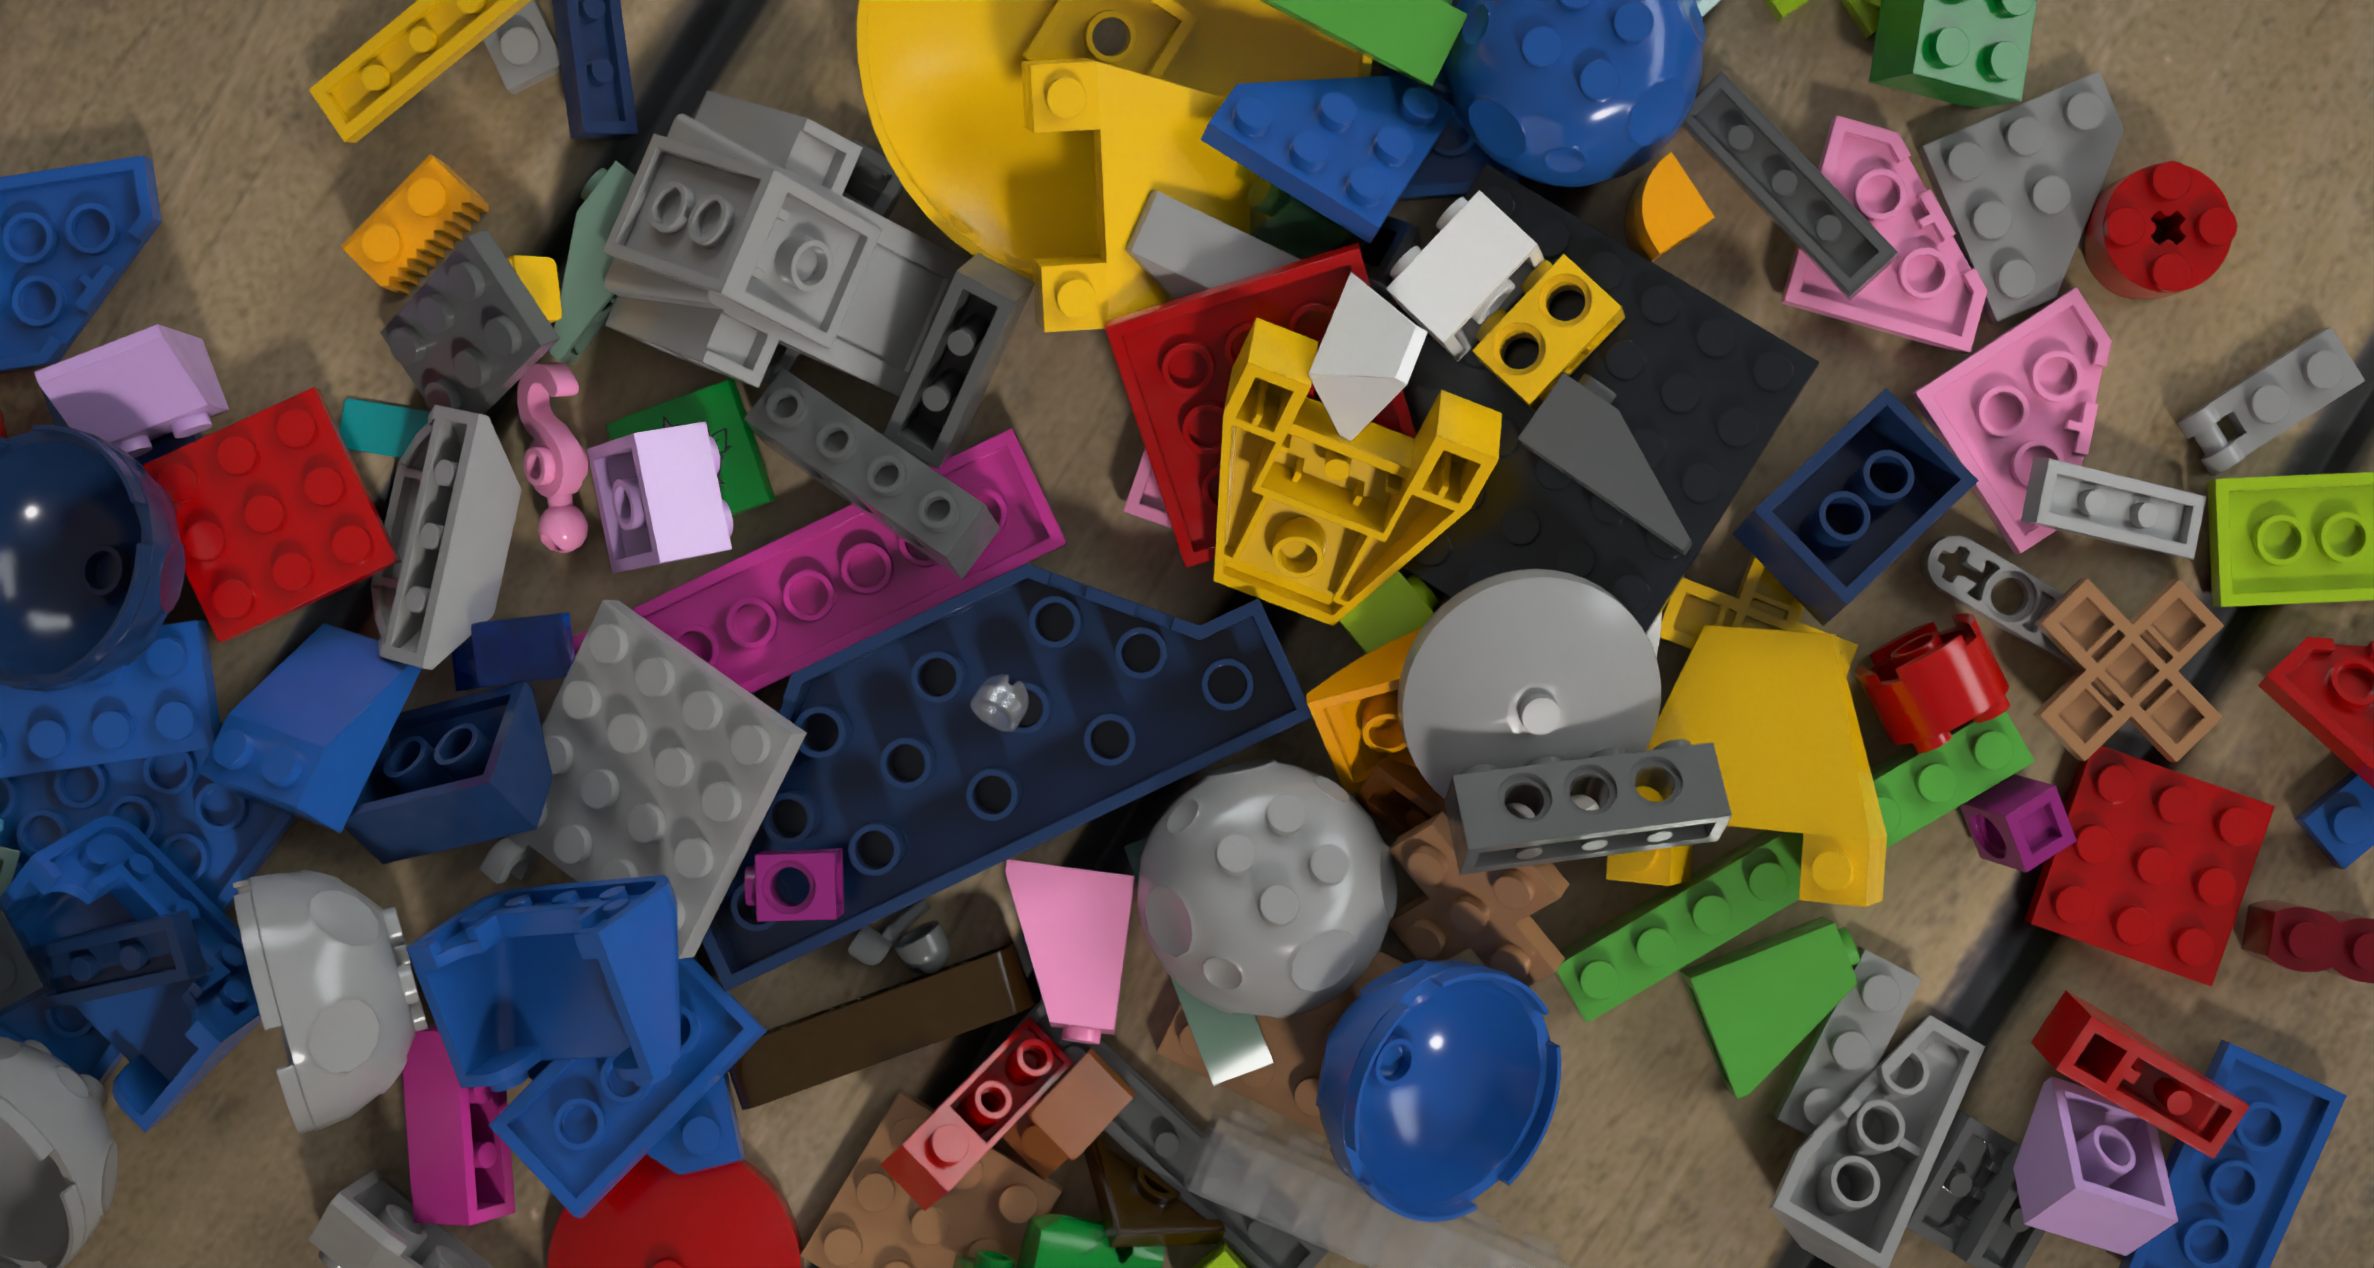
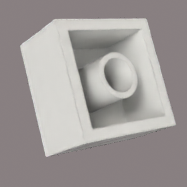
M1480 190L1469 201L1464 197L1459 198L1442 214L1436 224L1440 232L1423 250L1418 246H1414L1398 260L1390 272V276L1394 281L1386 288L1399 306L1419 326L1428 331V334L1457 361L1478 341L1475 338V334L1481 325L1498 309L1502 308L1507 311L1524 293L1520 288L1525 279L1537 266L1545 261L1538 244Z

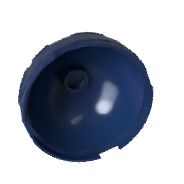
M32 425V431L10 437L9 439L0 437V684L15 689L48 692L64 690L97 680L122 666L130 665L145 652L159 637L158 632L168 613L173 611L179 600L184 582L186 561L184 546L180 541L174 506L164 488L154 481L137 460L116 445L98 436L71 427Z

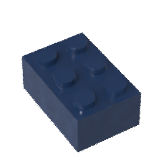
M1885 388L1757 506L1732 534L1824 626L1979 480Z

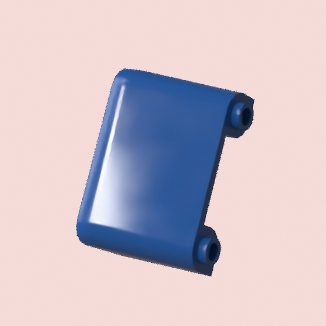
M116 816L95 818L33 854L0 897V902L15 926L24 932L30 945L186 909L189 910L207 969L206 973L189 980L72 1004L129 1061L113 1080L112 1092L120 1108L145 1133L165 1119L262 1021L239 928L163 852L127 820Z
M654 875L502 890L475 901L406 947L461 1088L490 1086L493 1092H501L523 1083L529 1076L527 1071L541 1060L616 1057L613 1061V1068L620 1080L633 1081L636 1086H648L668 1077L673 1072L672 1065L681 1056L678 902L667 876Z

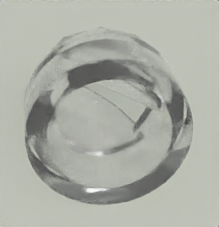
M1006 674L992 676L981 685L971 701V708L989 726L1001 731L1012 732L1017 728L1029 705L1028 692L1021 681L1016 682L1014 686L1008 684L1009 676Z

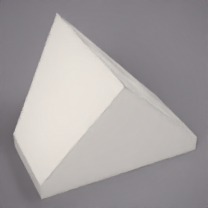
M1352 272L1348 277L1308 374L1339 435L1349 441H1352L1408 384L1428 331L1409 320Z

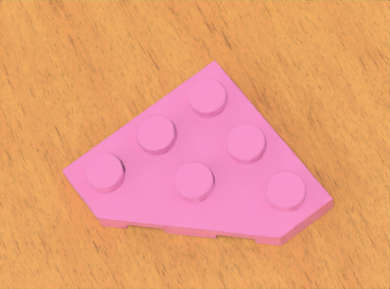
M1838 115L1835 116L1830 123L1818 170L1898 251L1899 257L1849 301L1796 246L1780 303L1961 354L1971 352L1988 290L1976 269H1971L1953 237L1956 233L1931 189L1927 190L1909 159L1911 154L1899 132Z
M2077 287L2067 291L1910 394L1940 442L1979 480L1971 489L2014 554L2026 551L2056 531L2055 529L2021 522L2033 458H2050L2082 466L2084 456L2089 453L2099 405L2095 402L2102 369L2107 366L2112 340Z

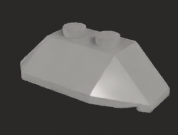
M435 405L428 415V423L415 435L398 462L384 526L401 562L374 574L371 583L375 622L381 635L378 641L380 657L433 670L495 613L522 489L489 416Z

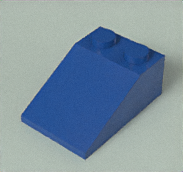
M323 623L227 715L198 773L246 800L341 833L422 668L380 657L378 640Z

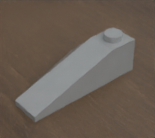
M1931 1015L1925 1017L1794 1151L1769 1209L1801 1248L1836 1268H1889L1985 1046Z

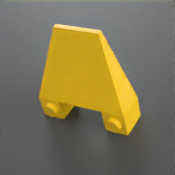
M1088 58L1021 61L1025 128L1033 133L1093 130L1099 254L1032 258L1033 282H1035L1033 287L1035 323L1044 333L1105 329V323L1108 320L1171 300L1125 250L1152 190L1172 197L1278 249L1288 244L1286 192L1201 141L1209 121L1226 98Z
M1256 317L1232 367L1223 412L1214 582L1334 626L1472 508L1499 460L1502 413L1441 390L1415 439L1370 422L1352 441H1349L1339 435L1324 404L1306 397L1312 385V379L1308 374L1317 354L1318 341Z
M1704 625L1661 711L1646 751L1653 750L1661 743L1678 739L1688 740L1691 742V745L1713 742L1732 814L1726 826L1803 834L1799 900L1867 907L1883 901L1887 833L1836 634ZM1641 786L1636 788L1638 793L1648 801H1663L1662 796L1650 787ZM1693 845L1608 855L1606 879L1663 886L1690 881Z

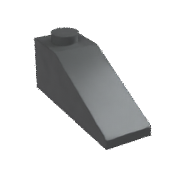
M1563 373L1520 434L1518 440L1528 450L1685 556L1692 547L1691 539L1621 413L1611 405L1617 395L1585 373L1579 382Z

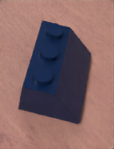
M525 681L400 712L344 829L382 864L536 830L553 775L533 689Z

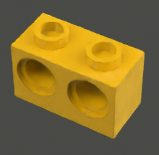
M1565 254L1554 265L1545 260L1537 266L1521 285L1520 289L1525 295L1508 313L1502 308L1495 311L1475 334V338L1480 341L1472 350L1477 359L1534 413L1541 406L1562 374L1565 373L1570 376L1625 318L1622 307ZM1567 290L1582 294L1585 297V306L1578 317L1569 321H1561L1550 315V304L1557 294ZM1520 338H1529L1539 344V354L1531 366L1524 369H1513L1505 364L1504 355L1510 343Z

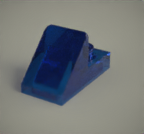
M557 613L473 623L471 626L472 635L452 652L456 691L511 685L522 681L527 683L565 678L575 659L570 614Z

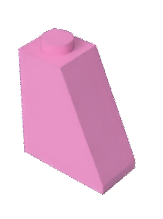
M1008 859L1005 873L1051 1027L1063 1028L1061 1038L1063 1040L1100 1044L1101 1033L1115 1034L1135 876Z

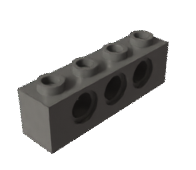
M784 368L744 418L766 446L960 579L965 577L1001 529L984 503Z
M1683 739L1661 743L1653 750L1627 753L1623 748H1607L1593 753L1589 758L1563 761L1558 756H1543L1527 762L1524 766L1498 769L1493 764L1474 765L1464 769L1458 775H1452L1444 800L1459 875L1716 842L1721 837L1732 816L1714 743L1691 745L1690 741ZM1641 786L1650 787L1662 796L1663 801H1648L1638 793L1636 788ZM1571 796H1588L1597 803L1599 809H1582L1573 802ZM1509 803L1523 804L1531 809L1535 817L1529 819L1518 818L1512 815L1505 805Z

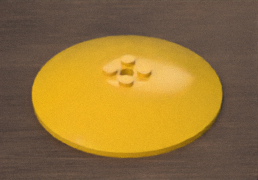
M858 0L856 53L862 95L872 128L883 153L904 189L937 227L971 255L975 256L977 253H980L1033 281L1032 258L1099 254L1093 130L1033 133L1026 129L1021 61L1088 58L1227 98L1236 84L1370 77L1373 60L1260 0ZM1114 17L1124 25L1127 32V40L1124 47L1118 53L1103 55L1094 46L1092 39L1093 30L1101 20ZM1286 193L1288 232L1311 207Z

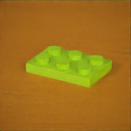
M2374 472L2207 480L2212 607L2374 600Z

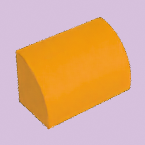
M1672 151L1637 185L1629 198L1624 215V233L1628 248L1651 262H1654L1695 235L1715 218Z

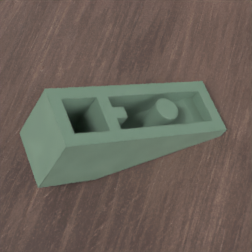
M617 161L614 162L609 170L601 168L589 179L580 195V198L585 202L576 213L560 295L562 317L555 321L554 330L560 339L550 348L549 352L557 360L572 367L605 326L617 298V295L607 291L604 287L606 275L614 258L602 251L635 178L633 173Z

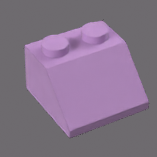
M159 324L34 372L39 386L69 427L98 436L116 445L132 458L153 449L151 440L172 432L175 438H184L198 434L213 426L211 417L229 411L203 339Z
M706 421L633 433L587 449L612 574L732 549L730 536L733 532L732 513L726 501L722 500L717 478V473L720 469V454L715 440L708 434Z
M2053 1076L2047 1079L2041 1088L2013 1167L2024 1224L2127 1256L2178 1222L2157 1127L2086 1087Z

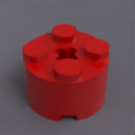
M2169 161L2154 164L2110 184L2098 194L2085 225V248H2083L2085 262L2095 279L2107 290L2120 297L2141 300L2161 299L2194 288L2208 280L2224 262L2231 242L2236 235L2238 225L2225 195L2207 175L2181 162ZM2154 222L2162 230L2159 236L2162 242L2158 244L2151 237L2156 230Z
M1961 613L1952 615L1951 617L1956 627L1940 632L1934 621L1916 627L1872 652L1870 657L1875 665L1869 670L1859 664L1855 669V674L1892 743H1912L1916 753L1929 752L1944 745L1952 738L1950 730L1972 719L1975 723L1991 720L2004 713L2010 707L2005 696L2009 689V684L1972 614Z

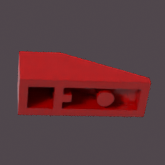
M2067 990L2064 991L2031 1041V1044L2056 1071L2212 1159L2219 1153L2250 1107L2244 1100L2123 1022Z

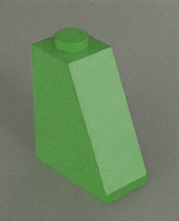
M1820 917L1680 971L1725 1088L1736 1099L1749 1095L1858 984L1852 965L1860 963V958L1855 943L1846 927L1837 929L1835 922Z

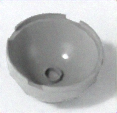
M1259 759L1231 764L1206 772L1203 778L1194 783L1168 806L1151 829L1141 855L1137 904L1142 928L1150 948L1165 971L1184 990L1203 1003L1232 1015L1235 1012L1274 1017V1019L1301 1015L1320 1008L1336 999L1362 977L1380 951L1389 922L1396 910V873L1389 846L1385 844L1373 819L1350 793L1326 776L1297 765L1277 762L1275 759Z
M308 870L255 876L233 882V887L239 893L234 895L233 898L240 935L264 1030L280 1026L289 1065L276 1068V1072L290 1115L299 1134L316 1129L319 1131L353 1116L379 1094H384L405 1067L408 1060L407 1055L416 1036L415 1032L428 1029L396 907L382 910L380 906L355 888L343 883L341 879Z
M0 1037V1268H63L77 1255L100 1225L104 1214L109 1211L114 1196L118 1171V1146L113 1139L108 1120L102 1108L107 1102L108 1096L105 1088L97 1079L86 1074L79 1075L69 1065L53 1056L42 1043L36 1040H26L22 1043L6 1037Z

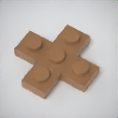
M2080 578L2034 623L2079 669L2033 714L2077 760L2086 761L2129 720L2168 761L2177 763L2223 718L2179 672L2224 627L2222 622L2180 579H2171L2128 620L2088 578Z
M1443 811L1397 838L1390 847V853L1425 894L1398 908L1388 926L1417 960H1448L1471 948L1486 967L1506 972L1528 987L1556 973L1565 957L1530 917L1536 911L1559 900L1570 885L1553 863L1459 875L1449 822Z

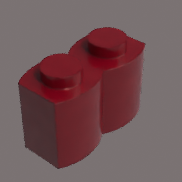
M2265 900L2249 904L2241 947L2247 954L2259 960L2294 971H2326L2355 981L2374 983L2373 918L2343 911L2322 912L2277 900Z

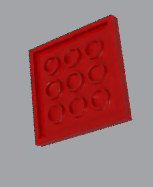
M1358 243L1106 321L1105 330L1186 568L1215 559L1223 412L1232 367L1256 317L1318 341V352L1350 273L1352 272L1372 288ZM1312 383L1306 397L1323 403ZM1402 389L1371 422L1415 439L1417 433Z

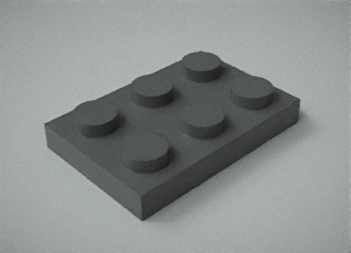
M487 229L468 236L380 332L389 345L394 358L401 363L425 399L430 411L435 405L482 415L560 339Z

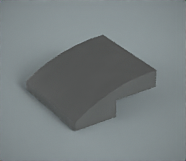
M1957 1110L1906 1228L1948 1250L1975 1268H2025L2045 1231L2025 1225L2023 1221L2013 1170L2021 1145L1962 1111Z

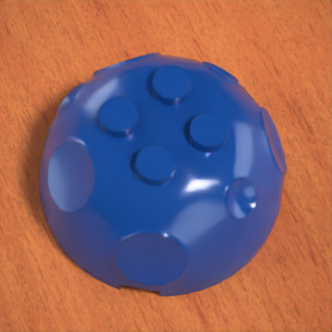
M1459 0L1455 7L1467 13V18L1445 60L1446 75L1454 105L1457 108L1456 113L1470 137L1481 150L1495 162L1523 178L1552 186L1583 187L1584 185L1625 176L1652 160L1676 136L1693 107L1702 75L1703 45L1706 42L1705 28L1696 0Z
M1416 960L1399 966L1366 984L1360 990L1359 996L1342 1013L1333 1030L1327 1033L1315 1105L1319 1108L1320 1120L1330 1144V1151L1342 1172L1371 1199L1390 1211L1405 1218L1424 1222L1446 1221L1467 1215L1478 1209L1477 1205L1471 1201L1500 1180L1510 1186L1528 1165L1540 1146L1551 1122L1560 1089L1561 1049L1559 1045L1550 1041L1543 1014L1547 1015L1550 1012L1538 995L1506 972L1463 960Z

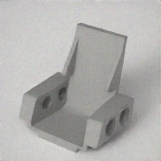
M707 90L695 119L685 114H679L674 119L667 137L653 134L602 252L614 259L606 275L604 287L607 291L617 295L605 326L662 352L758 388L779 343L900 398L956 271L968 261L842 196L863 147L808 118Z

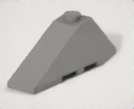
M1155 190L1151 191L1125 249L1171 300L1301 260Z
M376 1169L335 1196L308 1239L320 1249L318 1255L328 1268H494L442 1224L413 1223L412 1199Z

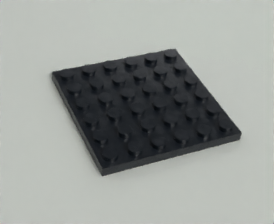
M1485 164L1466 194L1465 199L1469 201L1480 190L1538 244L1545 260L1554 265L1565 254L1622 307L1625 315L1623 321L1569 377L1579 382L1585 373L1617 395L1611 405L1621 413L1691 539L1692 547L1684 556L1524 447L1518 440V437L1535 413L1477 359L1472 350L1480 341L1478 340L1457 361L1427 333L1408 384L1403 388L1416 433L1418 434L1441 390L1502 413L1499 460L1472 508L1403 567L1450 597L1455 596L1481 580L1501 573L1526 569H1546L1570 573L1601 586L1616 597L1637 620L1647 635L1816 371L1819 361L1490 165ZM1572 290L1557 294L1550 304V315L1561 321H1569L1578 317L1584 309L1585 297L1579 292ZM1525 293L1506 311L1507 313L1519 302ZM1397 304V306H1396L1395 308H1396L1398 311H1400L1403 315H1405L1409 320H1411L1414 324H1416L1417 326H1419V325L1399 306V304ZM1520 338L1513 341L1505 351V364L1513 369H1524L1531 366L1538 357L1539 344L1529 338Z

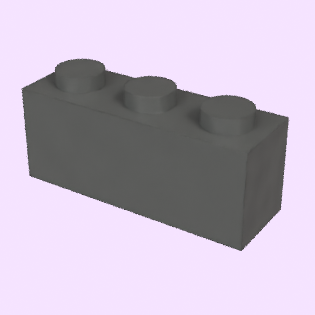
M977 253L956 271L883 436L908 453L938 469L961 446L1035 282L980 253Z

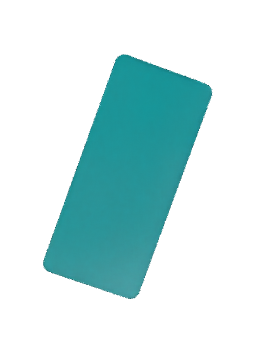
M347 398L344 401L339 432L347 448L350 450L401 458L415 435L428 423L430 411Z

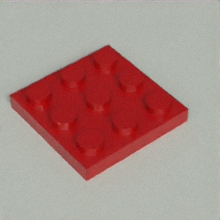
M312 387L142 465L154 481L164 488L174 506L180 541L184 546L185 573L219 643L232 641L401 562L320 390L316 387Z
M2101 746L2086 761L2079 762L2064 805L2076 842L2044 862L2024 922L2212 987L2275 806Z

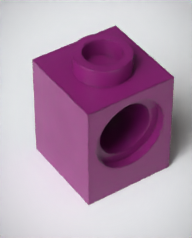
M2013 774L1960 805L1980 858L2027 873L2076 842L2056 785Z
M843 848L765 850L756 854L755 866H747L745 870V899L747 906H756L757 922L836 920L844 914ZM786 867H794L801 870L809 880V894L802 902L789 901L779 891L778 877L780 872Z

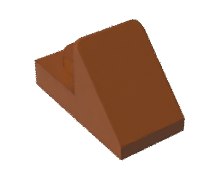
M1090 1048L1054 1082L1002 1137L1045 1180L1068 1158L1072 1161L1077 1159L1133 1099L1136 1093Z

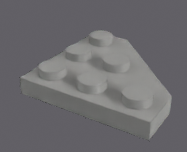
M2100 71L1917 149L1939 204L1956 233L1953 235L1971 269H1976L1988 290L1983 308L1990 324L1999 322L2057 297L2124 132L2123 125Z

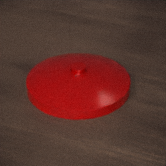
M646 1154L584 1218H575L564 1207L551 1237L547 1268H804V1258L800 1256L803 1252L801 1236L789 1205L770 1179L748 1161L743 1160L678 1175Z

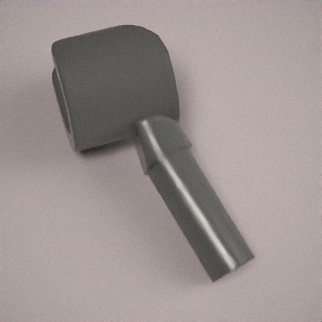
M924 899L908 906L887 926L883 934L868 925L861 928L848 948V953L867 966L880 964L886 958L894 943L901 937L900 935L931 907Z

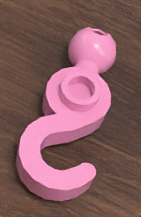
M558 362L535 363L520 378L517 389V406L520 419L526 431L534 438L524 456V472L527 480L534 486L535 490L542 496L547 497L548 508L545 509L538 520V534L541 542L550 550L568 553L581 547L588 535V523L585 514L576 506H573L572 494L579 490L587 476L588 457L584 448L579 445L567 425L553 414L549 395L551 397L575 396L579 391V385L573 372L565 364Z

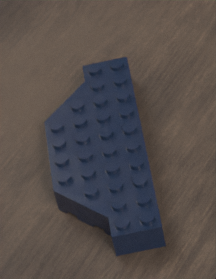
M1026 563L792 673L783 696L784 700L779 714L807 734L702 943L726 992L1313 717L1303 691L1259 598L1199 626ZM843 848L844 914L836 920L757 922L756 906H747L745 899V870L747 866H755L756 854L765 850ZM786 867L780 872L778 877L779 891L787 900L802 902L807 898L810 884L804 872L794 867Z

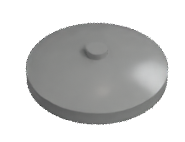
M1526 569L1501 573L1481 580L1453 596L1429 618L1416 636L1404 661L1398 687V717L1406 747L1424 779L1444 799L1452 775H1458L1464 769L1474 765L1493 764L1498 769L1524 766L1527 762L1543 756H1558L1563 761L1589 758L1593 753L1607 748H1623L1627 753L1646 751L1656 727L1661 703L1660 671L1655 652L1643 628L1628 609L1611 593L1585 578L1566 572L1546 569ZM1585 795L1571 796L1573 802L1582 809H1587L1596 803L1592 798ZM1509 803L1505 805L1507 810L1518 818L1529 819L1535 817L1531 809L1523 804Z

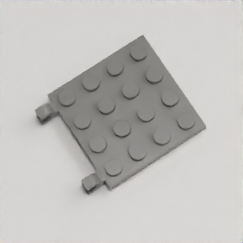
M603 600L541 727L553 780L536 830L510 835L500 840L488 852L479 870L496 883H505L510 873L519 880L526 881L530 879L537 863V855L540 853L577 882L654 875L667 876L678 902L679 959L695 956L807 733L619 600Z

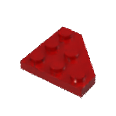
M2307 637L2270 671L2258 686L2374 789V641H2371L2368 646L2334 644L2333 638Z

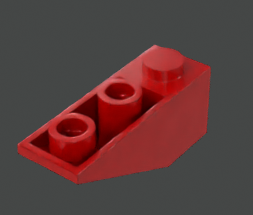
M1028 1017L880 1166L926 1211L945 1196L1073 1064L1072 1060Z

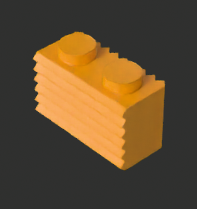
M430 154L341 245V248L381 287L401 295L410 294L409 286L418 285V277L427 276V267H436V258H445V249H454L453 240H462V231H471V222H480V213H489V204L448 164Z

